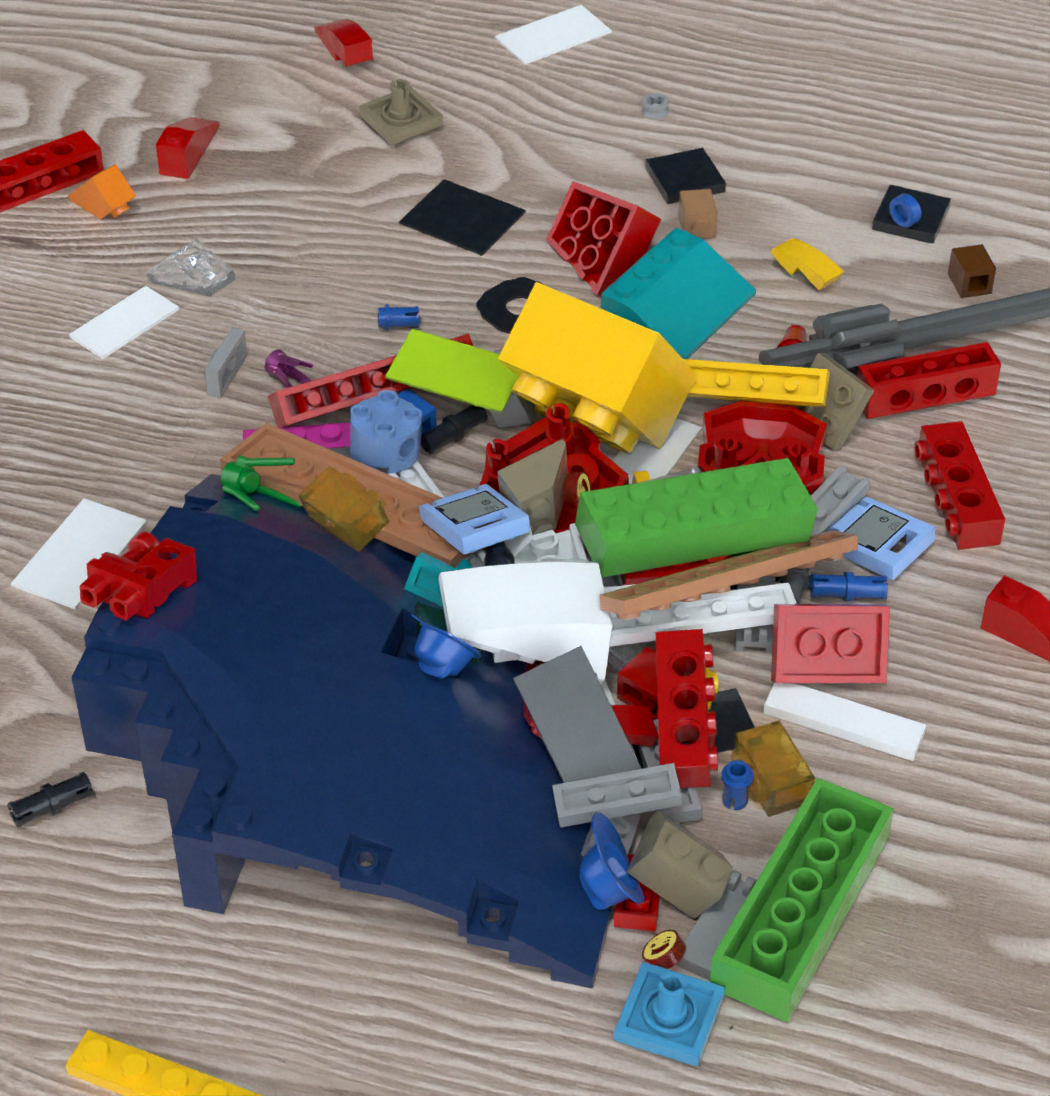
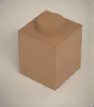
M711 189L680 191L678 218L681 230L687 231L701 239L716 238L717 209Z

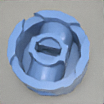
M390 390L381 391L377 394V397H372L353 405L350 409L349 444L351 458L377 470L378 467L388 468L387 474L409 469L419 458L422 411L412 403L398 398V394Z

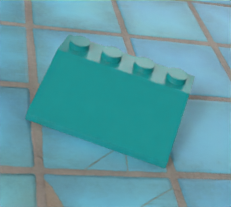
M676 227L601 294V309L660 333L683 359H688L756 295V289L706 241Z

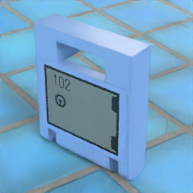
M487 484L478 486V491L472 488L432 502V506L428 503L419 506L422 521L462 554L474 553L481 548L505 540H512L514 537L530 532L529 515ZM501 519V521H498V522H495V523H492V524H489V525H486V526H483V527L474 529V528H476V527H479V526H482V525L488 524V523H490V522H493V521H496V520Z
M869 497L861 499L859 504H856L829 528V531L834 530L857 535L858 550L844 553L843 558L882 576H887L891 580H894L935 541V526ZM906 535V546L898 554L891 551L890 549Z

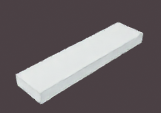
M774 683L764 704L763 714L910 761H914L926 730V724L796 683Z

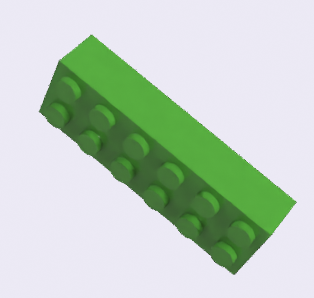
M789 458L580 492L575 526L592 561L599 564L601 577H608L810 541L818 508Z
M817 777L712 956L709 982L725 987L724 995L788 1023L889 839L894 808Z

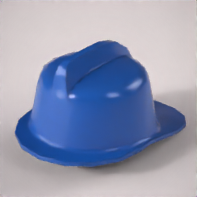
M411 613V616L421 622L422 625L414 648V654L419 659L420 669L427 675L440 679L448 675L456 676L472 658L479 659L482 656L468 643L444 630L428 625Z
M594 813L592 817V830L596 843L583 856L580 865V881L593 906L598 910H605L629 898L636 903H643L644 895L637 879L627 873L630 862L617 830L605 815Z

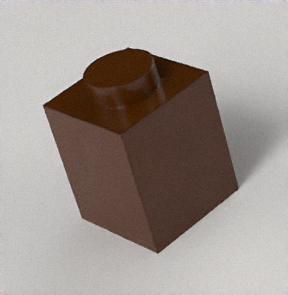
M984 245L952 248L948 276L960 298L992 294L996 267Z

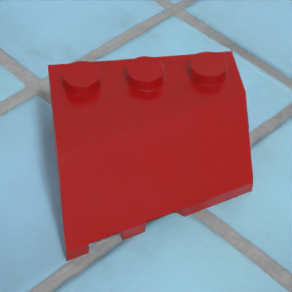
M572 181L546 240L565 261L571 264L577 271V275L590 285L595 295L601 298V294L646 254L661 222V218L635 204Z

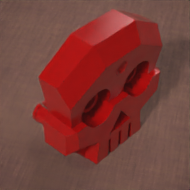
M739 401L704 412V444H700L697 467L702 472L789 458L808 493L812 495L823 484L825 456L821 453L826 438L827 423L792 405Z
M555 403L553 404L554 414L553 409L548 407L546 411L547 417L506 441L494 439V448H492L490 442L487 444L485 470L480 486L487 484L500 494L497 471L563 439L566 443L569 489L557 527L553 530L555 533L569 530L570 524L576 522L579 504L577 493L579 477H575L573 474H586L590 484V491L628 485L629 474L601 452V442L588 427L579 422H570V410L566 405ZM582 480V484L585 487V490L587 491L588 488L586 482Z

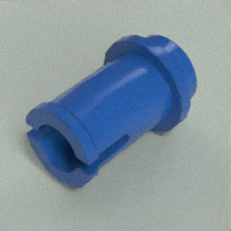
M384 304V307H378V327H385V331H389V327L418 328L419 307H389L388 304Z
M734 760L729 762L721 773V779L724 783L723 805L730 809L733 798L735 799L734 810L736 811L745 808L748 804V787L752 784L754 776L752 769L744 761Z

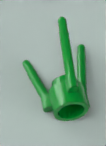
M239 455L236 461L229 462L222 471L221 483L223 485V492L233 495L254 511H258L260 506L246 495L254 491L298 508L302 507L299 502L259 484V474L251 467L294 465V458H247Z

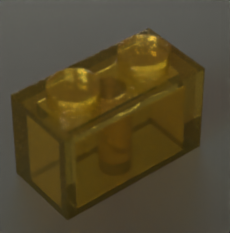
M331 466L325 469L298 495L311 519L357 552L389 523L383 508L386 504L377 492L372 489L364 490L350 473L344 472L341 474Z
M780 720L736 733L735 750L731 753V760L744 761L754 773L753 782L748 788L753 801L756 804H761L768 817L799 808L812 788L815 776Z

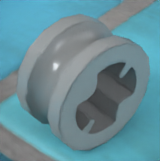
M660 93L645 95L641 101L643 106L642 114L646 118L654 120L665 118L669 113L667 107L669 103L668 97Z

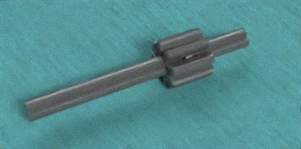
M1050 288L897 321V319L889 321L890 310L882 303L817 316L813 321V328L816 334L809 335V341L761 351L758 360L761 365L810 368L817 354L824 353L857 377L860 365L896 359V357L904 356V349L1050 317Z

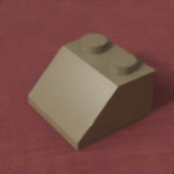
M563 439L497 471L500 494L529 515L532 535L556 529L569 489L566 443Z
M654 810L627 869V873L695 919L721 899L733 867L722 853L662 811Z

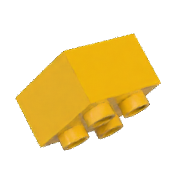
M538 282L535 283L498 357V360L518 376L511 391L535 404L534 410L537 413L547 417L546 411L548 407L553 409L554 414L553 404H564L570 410V422H575L576 420L594 430V435L599 441L626 454L632 453L638 440L658 449L662 448L697 377L692 368L660 333Z

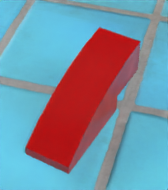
M341 19L314 26V31L335 61L341 60L345 66L373 60L372 39L354 21Z

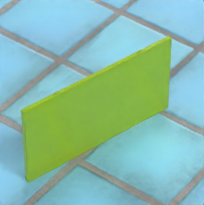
M411 329L389 368L385 379L502 413L513 393L511 389L518 376L498 360L500 355L498 353Z

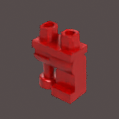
M145 531L139 532L130 540L129 550L121 556L105 552L101 554L102 557L99 559L93 558L86 564L88 578L79 586L80 600L82 604L92 608L98 606L102 601L109 603L110 610L114 616L125 621L134 614L148 619L155 613V607L161 606L167 600L170 593L178 586L188 588L197 581L195 549L168 538L159 543L152 534ZM171 553H176L179 556L175 559H172Z

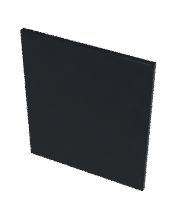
M443 179L399 221V224L483 256L526 213V210Z

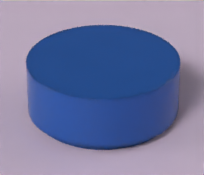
M904 193L890 202L889 210L891 217L899 226L908 228L920 220L921 208L916 199L911 195Z

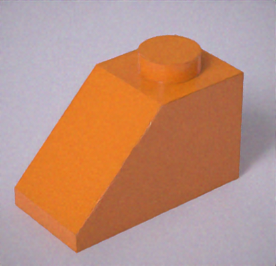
M114 164L90 178L69 194L68 197L73 203L97 218L102 219L110 213L113 218H116L130 209L127 203L134 199L136 195L117 165Z

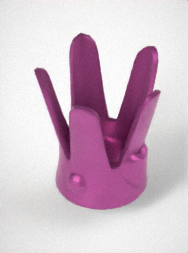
M277 349L267 357L265 371L276 376L289 388L293 386L289 382L288 377L302 384L311 381L308 376L295 367L300 365L312 368L313 364L289 357L282 350Z

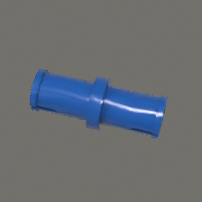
M844 572L843 575H816L811 573L809 590L812 591H810V597H843L844 601H853L854 598L886 599L888 583L884 582H887V576H854L853 572Z

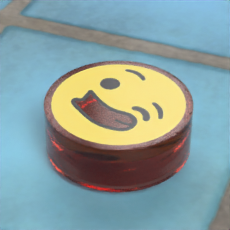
M570 472L564 482L566 504L571 509H578L580 492L591 491L590 480L586 472Z
M665 930L649 940L642 951V958L646 963L670 969L683 957L686 944L675 930Z

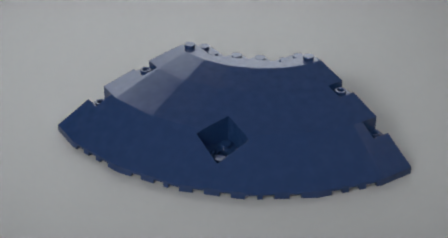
M215 474L209 475L184 495L185 503L183 508L170 506L150 534L155 536L159 543L168 538L194 548L197 581L188 588L178 586L170 593L167 600L161 606L155 607V613L148 619L134 614L125 621L115 617L110 610V604L103 601L84 636L86 649L71 678L86 751L141 761L147 795L167 800L184 907L224 914L246 859L298 869L299 865L331 875V880L340 881V888L402 900L458 921V935L467 937V944L509 952V962L551 970L552 981L593 989L611 920V906L605 910L596 909L580 881V865L583 859L581 852L592 822L560 828L552 785L561 784L563 781L542 738L530 731L532 726L523 717L524 701L513 680L514 677L526 672L527 662L512 660L495 663L492 652L475 648L482 656L479 659L472 658L456 676L448 675L440 679L424 673L420 669L419 659L414 654V648L422 625L421 622L411 616V613L428 625L446 632L448 631L443 607L404 589L417 556L306 507L298 508L254 491L246 494L260 506L258 511H254L233 495L223 492L221 475ZM171 553L172 559H175L179 556L176 553ZM363 862H368V863H370L371 865H369V866H362V865H360V864L363 863ZM490 917L500 919L497 922L487 921V919Z

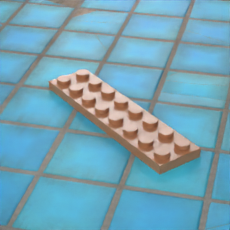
M265 423L220 458L222 471L229 462L236 461L239 455L247 458H294V465L251 467L259 474V484L299 502L303 507L414 556H418L420 552H423L456 568L463 558L466 559L472 554H462L422 521L419 506L426 503L432 506L433 501L443 497L271 424ZM495 521L490 522V523L485 524V525H482V526H479V527H476V528H474V529H477V528H480V527H483V526H486V525L495 523Z

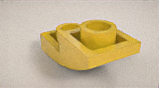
M795 238L781 243L770 251L791 276L801 271L819 291L839 280L844 273L823 252Z

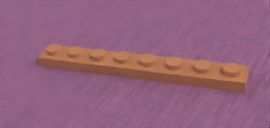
M834 530L812 535L810 541L758 550L600 594V609L617 614L619 619L638 618L641 616V611L648 609L654 611L666 610L671 608L672 602L697 601L701 599V594L707 592L725 593L730 591V586L735 584L752 585L758 583L759 578L763 576H784L788 574V569L812 568L816 566V561L819 560L833 561L842 559L844 553L858 550V538L855 534Z

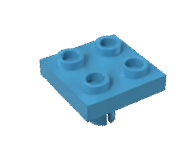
M642 962L614 1030V1041L698 1067L724 999L725 987Z

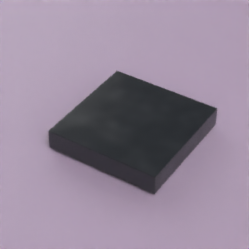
M704 148L645 160V169L667 204L679 202L680 191L711 189L713 195L726 192V182Z
M890 184L873 219L872 229L934 244L950 208L951 198ZM904 193L914 197L921 208L920 220L908 228L899 226L892 219L889 210L890 202Z

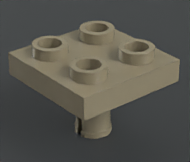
M404 79L396 80L397 88L394 81L390 83V94L359 105L360 116L391 145L403 142L406 139L443 125V115Z
M818 353L810 368L828 369L830 372L826 406H792L827 423L824 443L832 449L841 450L875 390L827 354Z

